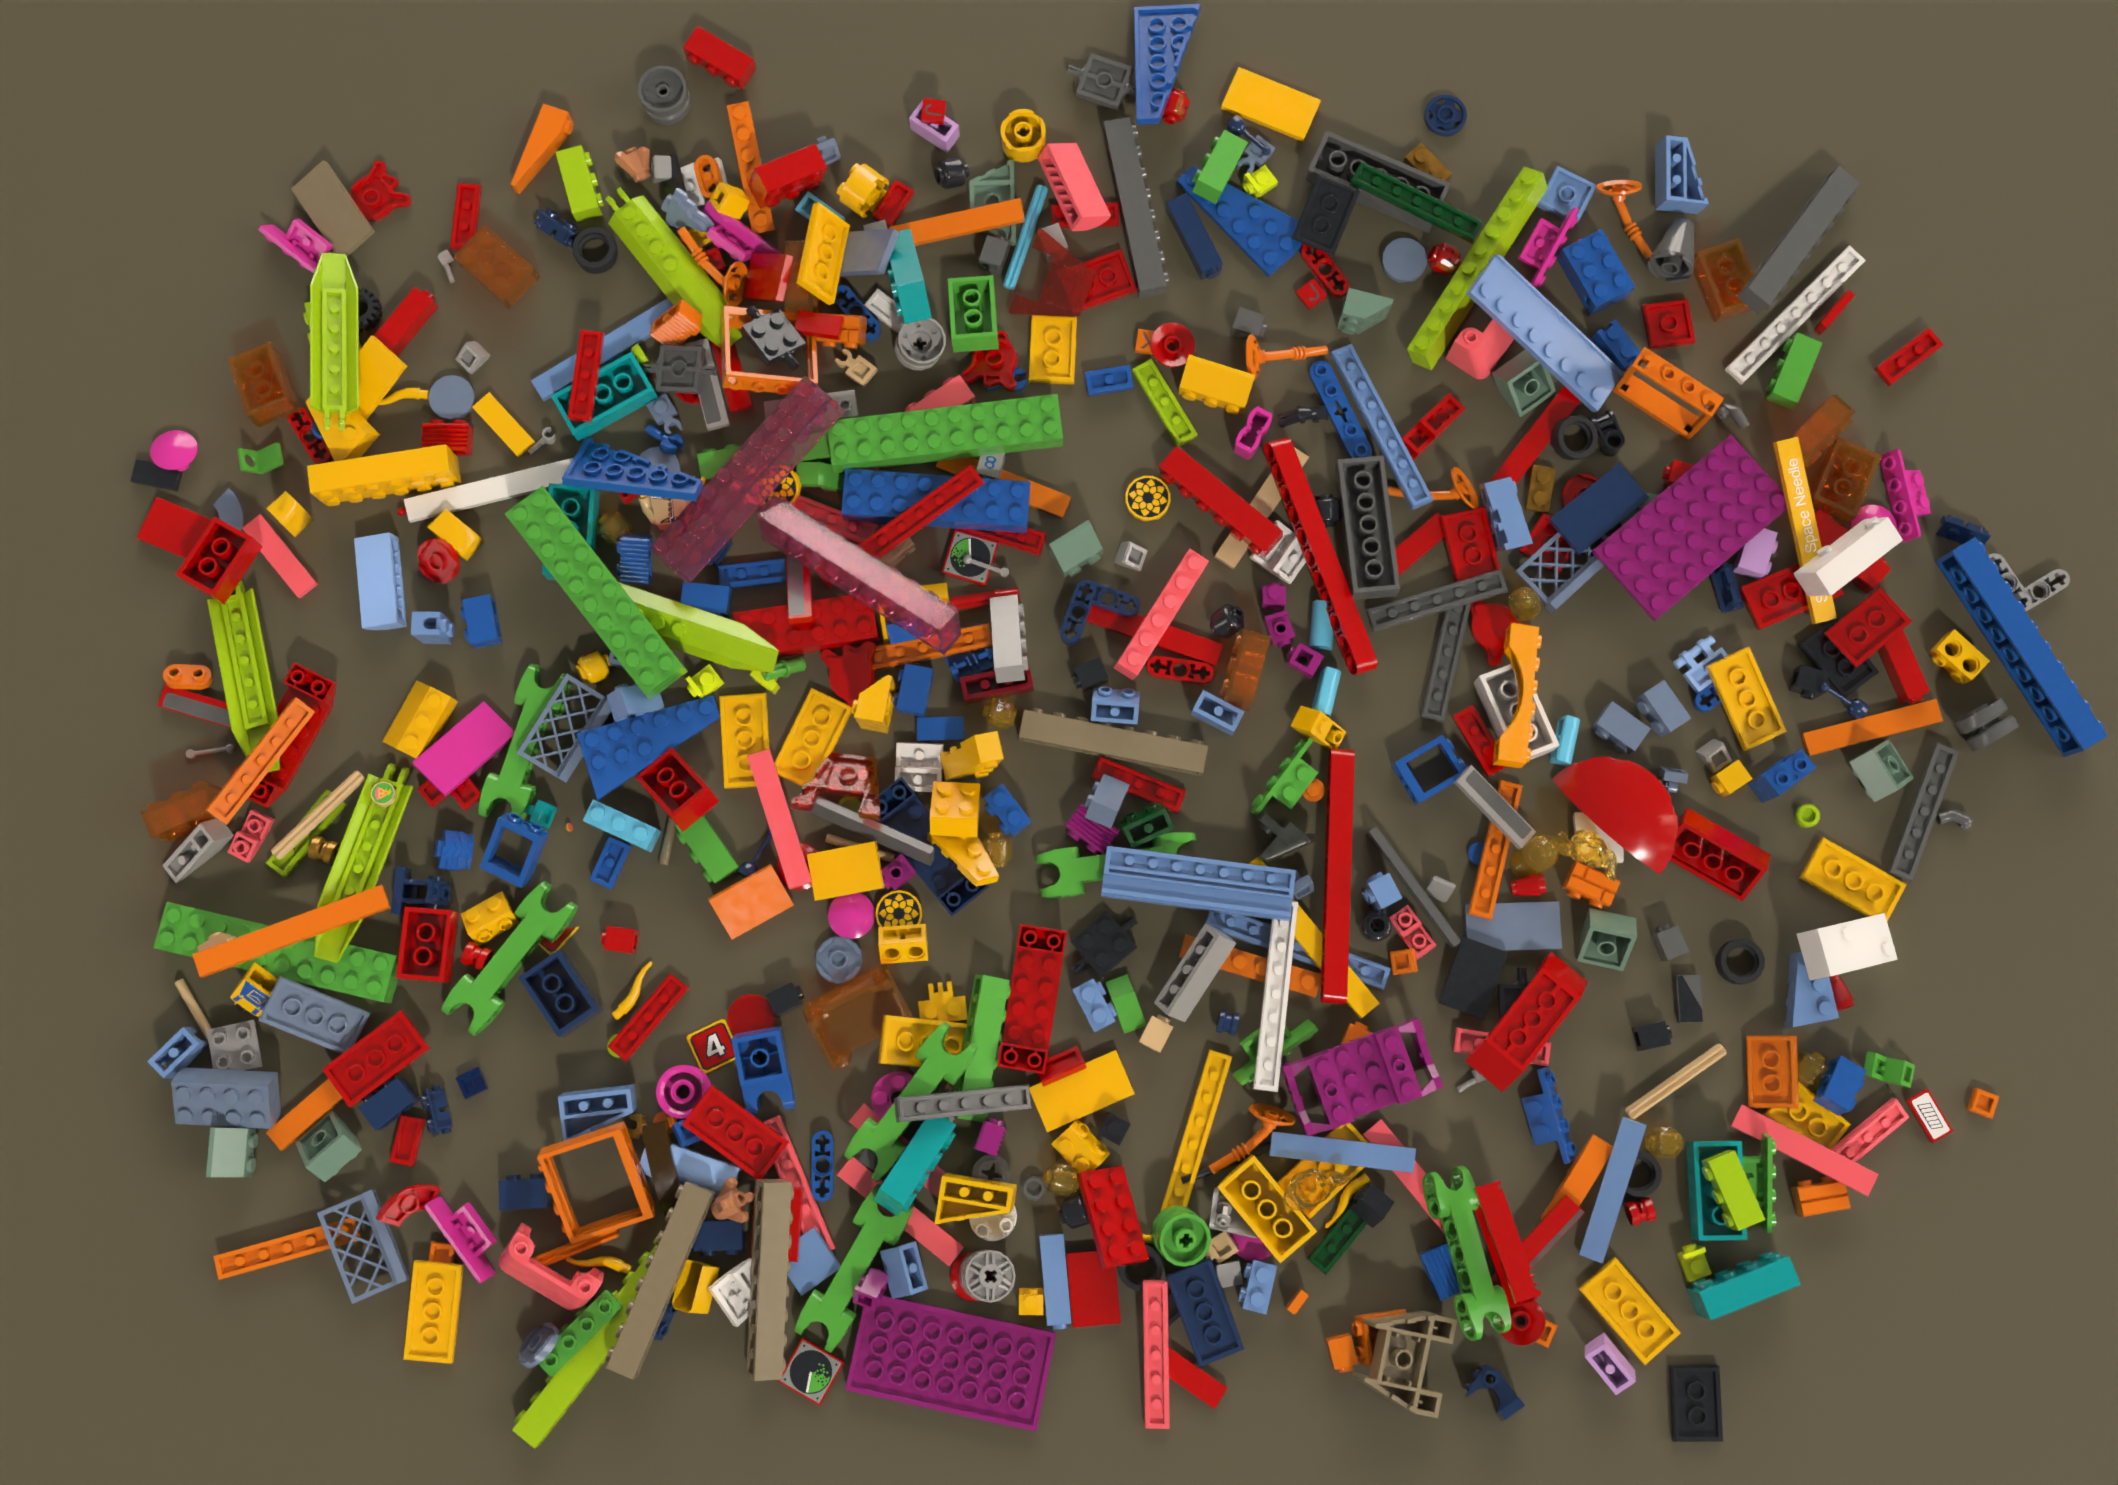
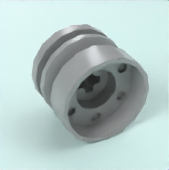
M932 318L908 324L904 323L895 339L894 352L898 361L904 367L913 371H923L931 368L942 355L946 346V335L942 326ZM916 342H918L919 345H923L921 350H919L918 347H914Z
M987 1249L973 1251L966 1256L959 1270L960 1285L965 1293L975 1300L989 1303L1000 1301L1006 1297L1012 1290L1016 1277L1014 1265L1007 1256L999 1251ZM985 1271H993L991 1275L993 1278L992 1281H985V1278L987 1277Z

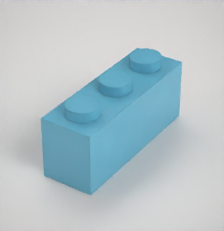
M592 800L583 819L587 824L650 853L661 834V831L596 800Z

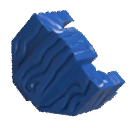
M442 831L441 841L434 842L433 858H437L436 869L459 871L465 868L470 869L474 846L473 834H466L463 831Z

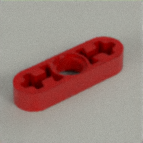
M1303 244L1301 249L1302 260L1331 297L1336 299L1343 298L1349 289L1347 278L1327 253L1315 249V257L1312 254L1307 255L1308 248L1310 250L1315 248ZM1320 265H1328L1331 268V272L1327 275L1321 274L1318 269ZM1334 274L1336 275L1334 278L1335 283L1343 285L1342 291L1339 289L1334 290L1335 283L1331 279Z
M301 406L291 408L287 414V419L312 461L316 464L332 462L333 457L325 441L317 437L312 442L305 440L306 433L312 431L311 426L315 422L310 413ZM298 413L303 415L301 418L303 422L306 424L305 426H302V424L296 420V415ZM319 446L323 452H326L324 459L319 458L320 454L314 447Z
M1164 656L1151 657L1146 666L1147 673L1153 678L1198 685L1210 683L1214 675L1213 668L1208 663ZM1158 661L1160 666L1167 667V662L1172 663L1169 669L1170 675H1166V669H1160L1156 673L1150 665H1154ZM1178 664H1182L1186 667L1187 673L1181 677L1176 676L1173 668ZM1190 666H1194L1193 671L1200 672L1201 668H1205L1209 676H1205V679H1200L1199 674H1193V678H1188L1191 671Z

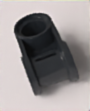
M1609 409L1601 416L1588 418L1597 429V444L1600 451L1608 457L1617 455L1625 444V437L1613 411ZM1607 440L1615 441L1617 447L1610 446Z

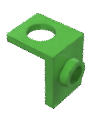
M273 443L259 451L243 448L237 449L241 471L264 474L284 464L280 443ZM245 455L252 458L253 467L247 465Z

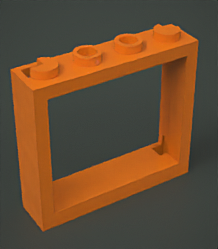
M724 306L720 319L722 388L814 397L818 386L816 337L804 335V341L806 342V378L731 371L730 328L741 329L743 325L753 321V318L746 311L747 308ZM757 309L761 315L773 312L770 310ZM783 312L794 327L798 313Z
M1646 347L1639 353L1612 390L1688 441L1707 423L1724 399ZM1642 362L1646 364L1644 369L1640 367ZM1637 370L1700 411V415L1696 416L1633 375L1634 372ZM1623 384L1628 386L1626 392L1620 389ZM1686 425L1692 428L1690 433L1684 430Z
M624 1121L541 1148L537 1156L538 1169L541 1172L543 1171L545 1175L546 1190L553 1196L554 1211L557 1216L560 1215L563 1222L561 1225L562 1232L566 1234L571 1244L654 1217L657 1207ZM613 1136L639 1207L579 1227L553 1156Z

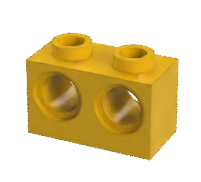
M1955 629L1946 633L1928 652L1936 665L1944 667L1950 673V677L1962 685L1972 681L1990 662ZM1945 646L1951 649L1952 655L1946 653ZM1963 662L1969 665V672L1963 668Z
M926 924L878 927L881 964L928 961Z

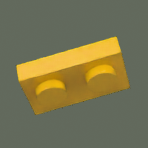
M503 891L460 914L468 935L478 945L488 942L490 939L520 923Z
M1079 1119L1051 1144L1073 1166L1078 1174L1095 1170L1110 1155L1106 1146L1101 1141H1098L1090 1132L1088 1126Z

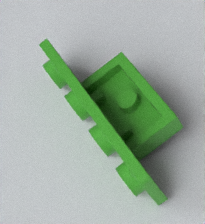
M1311 737L1304 738V740L1301 738L1293 747L1295 752L1290 758L1286 757L1279 766L1281 770L1276 777L1273 775L1266 783L1265 787L1267 789L1263 795L1259 794L1253 800L1251 813L1259 814L1271 797L1288 810L1293 808L1318 774L1315 769L1301 759L1313 742Z
M1309 1019L1292 1031H1289L1285 1025L1282 1057L1292 1053L1294 1048L1303 1041L1311 1039L1314 1033L1318 1031L1316 1025ZM1260 1028L1239 1042L1251 1060L1232 1074L1241 1086L1254 1080Z
M1762 1133V1156H1743V1170L1765 1217V1220L1761 1221V1227L1766 1233H1772V1226L1776 1225V1215L1772 1211V1202L1776 1201L1775 1188H1772V1178H1776V1166L1773 1164V1154H1776V1142L1768 1133Z
M605 1290L588 1307L583 1306L574 1315L576 1319L570 1325L566 1323L559 1330V1338L556 1345L547 1357L539 1363L542 1369L550 1377L554 1376L622 1309L623 1305L609 1290Z

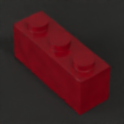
M1030 667L1029 670H1024L1025 680L997 683L995 671L961 677L960 681L965 705L1034 691Z

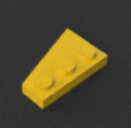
M928 833L927 840L931 844L935 843L946 858L950 857L958 865L957 869L976 887L998 882L999 875L978 836L977 838L935 836Z

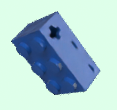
M1602 229L1583 239H1578L1575 243L1563 248L1556 258L1589 316L1628 297L1635 288L1634 283Z

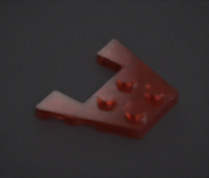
M1039 228L1032 248L1054 256L1038 301L1015 293L1008 313L1080 317L1096 273L1046 231Z
M831 752L815 771L814 778L809 783L806 782L801 788L802 792L798 797L794 796L790 802L792 809L812 812L819 793L863 798L858 811L859 818L880 821L881 810L877 759Z

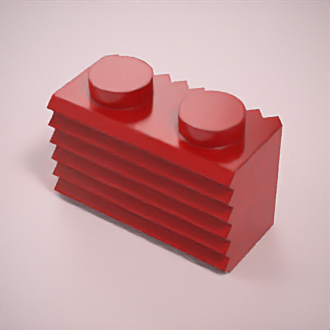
M430 420V423L422 424L421 448L446 444L456 456L472 455L473 428L466 421L453 420V423H444L442 420Z

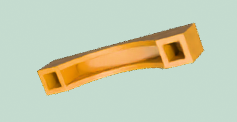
M1511 623L1506 629L1504 653L1510 660L1516 675L1518 702L1510 725L1495 741L1493 765L1521 769L1531 758V748H1528V742L1533 735V725H1530L1531 717L1534 716L1536 707L1532 700L1538 686V681L1534 680L1535 671H1538L1540 658L1537 657V649H1540L1542 635H1539V627Z

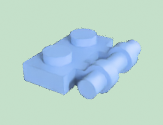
M1711 635L1697 641L1693 648L1689 651H1683L1679 654V658L1673 661L1677 669L1684 665L1689 668V671L1683 674V677L1696 694L1713 683L1705 666L1728 656L1722 647L1715 652L1711 649L1710 646L1716 643ZM1702 653L1706 659L1697 664L1694 658Z

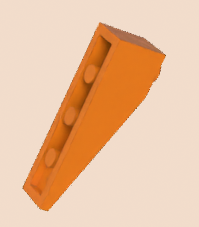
M546 104L542 105L511 182L515 193L521 194L565 142L567 135L571 134L574 123L569 112Z

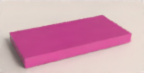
M483 701L412 763L447 797L512 740L515 731Z

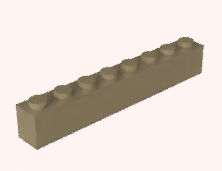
M1032 707L1029 710H1024L1019 732V741L1201 777L1208 746L1203 745V741L1190 739V742L1181 741V737L1175 735H1167L1166 738L1158 736L1157 732L1144 730V733L1135 732V728L1130 726H1121L1120 729L1112 727V724L1109 722L1098 721V724L1090 723L1089 719L1084 717H1075L1074 720L1066 718V714L1053 712L1052 715L1044 714L1042 709Z
M756 1179L746 1368V1376L753 1381L781 1380L782 1372L786 1368L783 1352L787 1344V1336L784 1331L785 1322L788 1320L786 1298L789 1296L787 1273L790 1272L788 1249L791 1248L792 1244L789 1227L793 1221L790 1207L791 1200L794 1197V1188L792 1182L785 1179Z
M690 1181L685 1182L684 1185L680 1184L675 1198L678 1199L674 1208L671 1207L665 1218V1221L668 1222L665 1231L661 1230L657 1236L655 1244L658 1247L655 1254L651 1253L645 1267L648 1268L645 1278L641 1276L635 1290L638 1291L636 1299L635 1301L631 1300L625 1314H628L625 1324L621 1323L615 1337L619 1339L616 1346H611L605 1359L608 1361L606 1369L632 1380L638 1377L716 1192Z

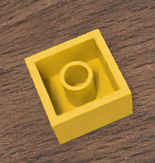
M933 781L930 835L977 838L980 784Z

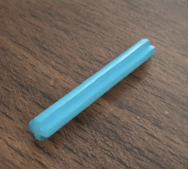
M1037 185L1003 282V287L1006 289H1015L1048 193L1046 186Z

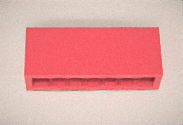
M1077 143L1047 144L1039 155L1038 160L1071 231L1090 230L1106 222L1111 215Z

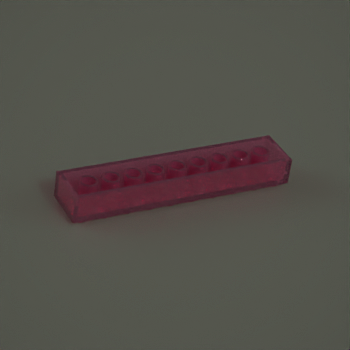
M804 376L707 483L696 502L691 501L651 545L650 549L676 575L690 584L845 411L807 376Z
M773 495L756 513L764 541L944 655L961 636L958 609L952 603H945L934 592L926 591L915 580L902 576L896 568H890L883 564L877 556L867 554L861 546L853 545L842 534L832 532L823 522L813 520L805 511L797 510L786 499H780Z

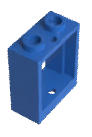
M1443 735L1403 757L1391 766L1415 806L1454 784L1453 782L1467 768L1461 758L1457 759L1455 756L1452 742L1448 738L1445 739ZM1439 745L1456 775L1424 793L1406 763Z
M1800 749L1783 757L1748 785L1760 801L1764 803L1783 794L1817 767L1806 753Z
M504 814L496 822L479 868L522 888L532 879L549 832L543 830V827L536 823H528L522 820V817L518 814ZM505 828L533 841L523 868L495 855Z

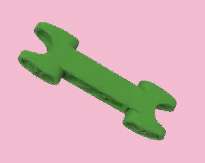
M531 663L527 667L515 695V704L524 707L500 775L490 772L485 780L479 802L478 812L480 816L488 817L499 802L508 801L511 804V813L520 815L522 820L526 819L528 814L525 811L528 804L532 805L536 794V786L527 783L534 764L516 753L566 673L561 674L554 686L546 689L541 688L539 684L540 666ZM569 680L563 688L565 698H568L572 682ZM561 693L556 700L563 699ZM564 702L554 703L551 707L552 715L556 717L563 715L565 710ZM549 712L545 716L544 720L550 719ZM548 722L540 724L538 728L540 738L544 736ZM536 732L531 740L538 739ZM539 742L528 743L523 752L531 757L537 756L540 748Z
M1190 832L1166 833L1152 839L1151 848L1137 850L1177 855L1178 848L1189 842L1196 841V835ZM1068 847L1035 856L1036 864L1053 865L1060 873L1057 883L1040 889V896L1044 898H1065L1085 894L1084 883L1103 880L1106 854L1080 858L1079 847Z
M547 881L539 884L518 906L515 915L522 920L477 978L475 979L469 973L465 974L451 990L442 1006V1012L450 1015L461 1005L469 1004L473 1008L474 1018L468 1032L473 1036L483 1031L503 1009L505 1002L498 995L540 942L546 938L549 942L554 943L569 926L577 912L578 906L572 901L558 912L550 913L545 903L552 885Z
M943 1022L925 1040L915 1054V1057L923 1064L899 1097L933 1094L944 1079L953 1086L968 1068L978 1046L971 1043L960 1054L952 1055L948 1053L944 1046V1039L951 1026ZM893 1103L879 1123H876L870 1117L863 1123L852 1138L844 1157L850 1161L864 1148L874 1151L878 1158V1164L871 1178L878 1182L897 1163L907 1148L899 1139L912 1121L896 1123L895 1105Z
M1456 1166L1451 1171L1450 1189L1447 1188L1438 1173L1430 1172L1423 1177V1191L1430 1216L1433 1219H1441L1461 1294L1454 1298L1457 1319L1465 1337L1470 1341H1475L1483 1336L1484 1316H1486L1497 1333H1504L1511 1328V1315L1505 1291L1501 1286H1493L1475 1223L1472 1211L1477 1210L1479 1207L1474 1191L1475 1183L1465 1166Z
M877 1184L867 1196L853 1219V1223L862 1229L825 1295L816 1289L812 1292L801 1311L794 1332L802 1335L812 1322H822L829 1331L825 1350L830 1353L845 1336L857 1315L847 1308L854 1296L856 1285L858 1286L861 1277L866 1275L884 1241L895 1247L908 1224L914 1208V1204H911L907 1212L902 1210L898 1216H886L878 1209L877 1202L874 1201L881 1187L880 1184Z

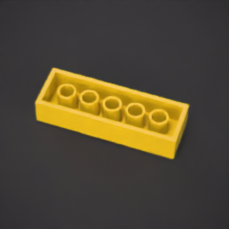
M446 444L307 466L310 493L327 506H338L340 502L344 501L358 503L362 502L364 498L370 497L373 499H383L389 494L402 496L409 494V491L415 490L428 492L434 487L452 488L454 484L461 483L458 457Z

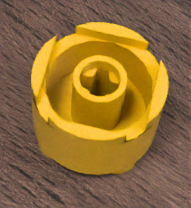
M1029 109L1012 111L1001 124V145L1009 160L1022 163L1038 159L1045 148V123L1041 117Z
M856 163L851 168L847 181L838 187L837 194L840 195L841 203L862 218H866L867 215L865 213L867 211L873 212L885 196L887 191L883 188L885 184L889 186V180L867 164L859 165Z

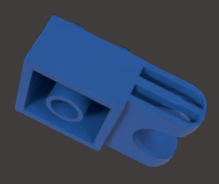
M782 1026L734 1034L731 1040L746 1110L754 1116L757 1115L760 1109L759 1095L764 1091L776 1092L780 1096L785 1109H794L796 1099ZM758 1051H762L766 1056L764 1060H761V1057H756L755 1054Z

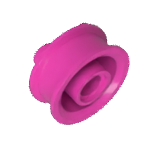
M690 1065L674 1066L668 1069L658 1081L656 1088L657 1101L662 1110L668 1115L675 1118H686L711 1086V1082L708 1076L697 1067ZM682 1085H687L690 1089V1094L685 1099L681 1098L678 1093Z
M893 1071L884 1075L875 1084L871 1101L873 1109L880 1119L884 1117L893 1105V1093L896 1091L902 1092L913 1078V1074L905 1071Z

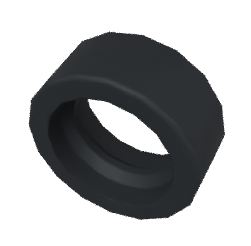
M596 227L587 228L581 231L574 239L572 246L573 256L579 266L586 272L593 274L604 273L616 263L618 256L617 245L611 235L604 229ZM595 239L603 240L608 245V254L605 258L593 263L585 260L582 255V249L585 244Z
M1580 415L1570 416L1559 421L1551 434V444L1555 453L1569 461L1589 456L1596 448L1598 442V433L1594 423ZM1570 425H1578L1585 434V445L1580 451H1571L1564 443V431Z
M1736 939L1726 942L1719 948L1715 965L1718 973L1724 980L1731 984L1742 985L1753 982L1761 976L1765 967V958L1757 944L1746 939ZM1735 948H1744L1752 955L1754 960L1753 968L1747 975L1738 976L1728 969L1726 963L1727 956Z
M1639 1151L1636 1159L1646 1162L1651 1171V1178L1641 1188H1634L1628 1185L1625 1193L1630 1196L1644 1197L1652 1194L1658 1188L1661 1182L1662 1170L1658 1161L1651 1154Z
M1145 1244L1147 1253L1154 1262V1272L1148 1280H1160L1163 1274L1161 1256L1153 1247ZM1126 1265L1117 1267L1119 1277L1127 1287L1136 1291H1143V1281L1131 1279L1127 1274Z

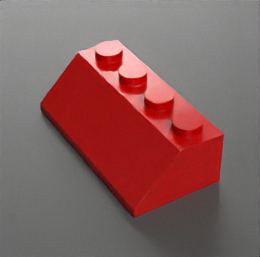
M1687 808L1678 819V835L1676 836L1675 850L1670 861L1738 900L1743 901L1768 870L1771 854Z

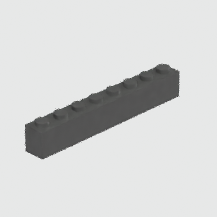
M1130 117L1105 121L1103 132L1139 299L1166 294V286L1170 285L1167 271H1163L1162 264H1165L1163 250L1159 251L1157 244L1160 243V234L1158 229L1154 230L1153 222H1156L1154 208H1150L1148 202L1151 201V192L1149 187L1145 188L1144 180H1147L1145 166L1140 165L1139 159H1142V151L1140 145L1136 146L1135 138H1138L1136 124L1132 125Z
M1838 166L1829 173L1737 298L1757 315L1764 309L1770 310L1778 301L1775 298L1777 294L1781 295L1789 286L1787 283L1788 279H1793L1800 271L1798 267L1800 263H1805L1811 256V248L1814 249L1823 240L1821 237L1822 233L1825 234L1834 225L1833 218H1837L1845 210L1844 203L1850 202L1856 195L1854 190L1860 182L1841 166Z

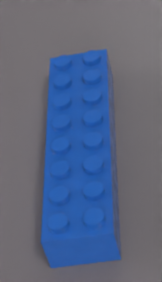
M845 469L841 511L843 520L887 524L953 476ZM981 478L985 483L983 486L926 526L1027 534L1030 482Z

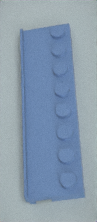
M1500 254L1494 255L1466 294L1592 412L1599 411L1621 376L1624 375V372Z
M1107 846L1101 897L1290 921L1296 870Z

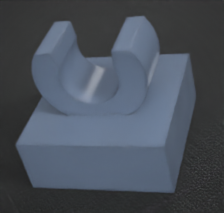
M826 136L817 138L819 144L816 146L826 165L842 159L834 138L827 140Z
M1660 766L1659 776L1666 780L1665 786L1668 792L1677 793L1678 782L1687 784L1689 774L1684 770Z
M1297 870L1293 894L1295 901L1314 891L1313 881L1310 876L1306 875L1301 878Z

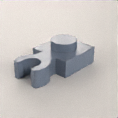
M1257 135L1255 139L1263 146L1269 147L1271 153L1268 156L1263 155L1262 150L1251 142L1243 153L1247 158L1239 160L1237 169L1239 170L1242 166L1246 165L1249 167L1247 172L1252 174L1255 164L1261 168L1275 152V147Z
M666 393L646 404L658 426L665 423L664 429L668 436H672L670 428L673 425L678 426L680 431L683 430L680 421L674 419L678 413Z

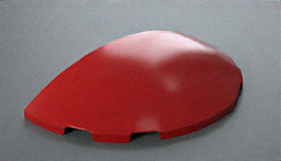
M1610 756L1592 757L1579 763L1575 762L1563 769L1552 779L1562 792L1592 822L1626 851L1658 874L1665 869L1675 850L1674 846L1676 836L1678 835V817L1675 814L1669 792L1654 774L1630 760L1623 761L1613 759Z

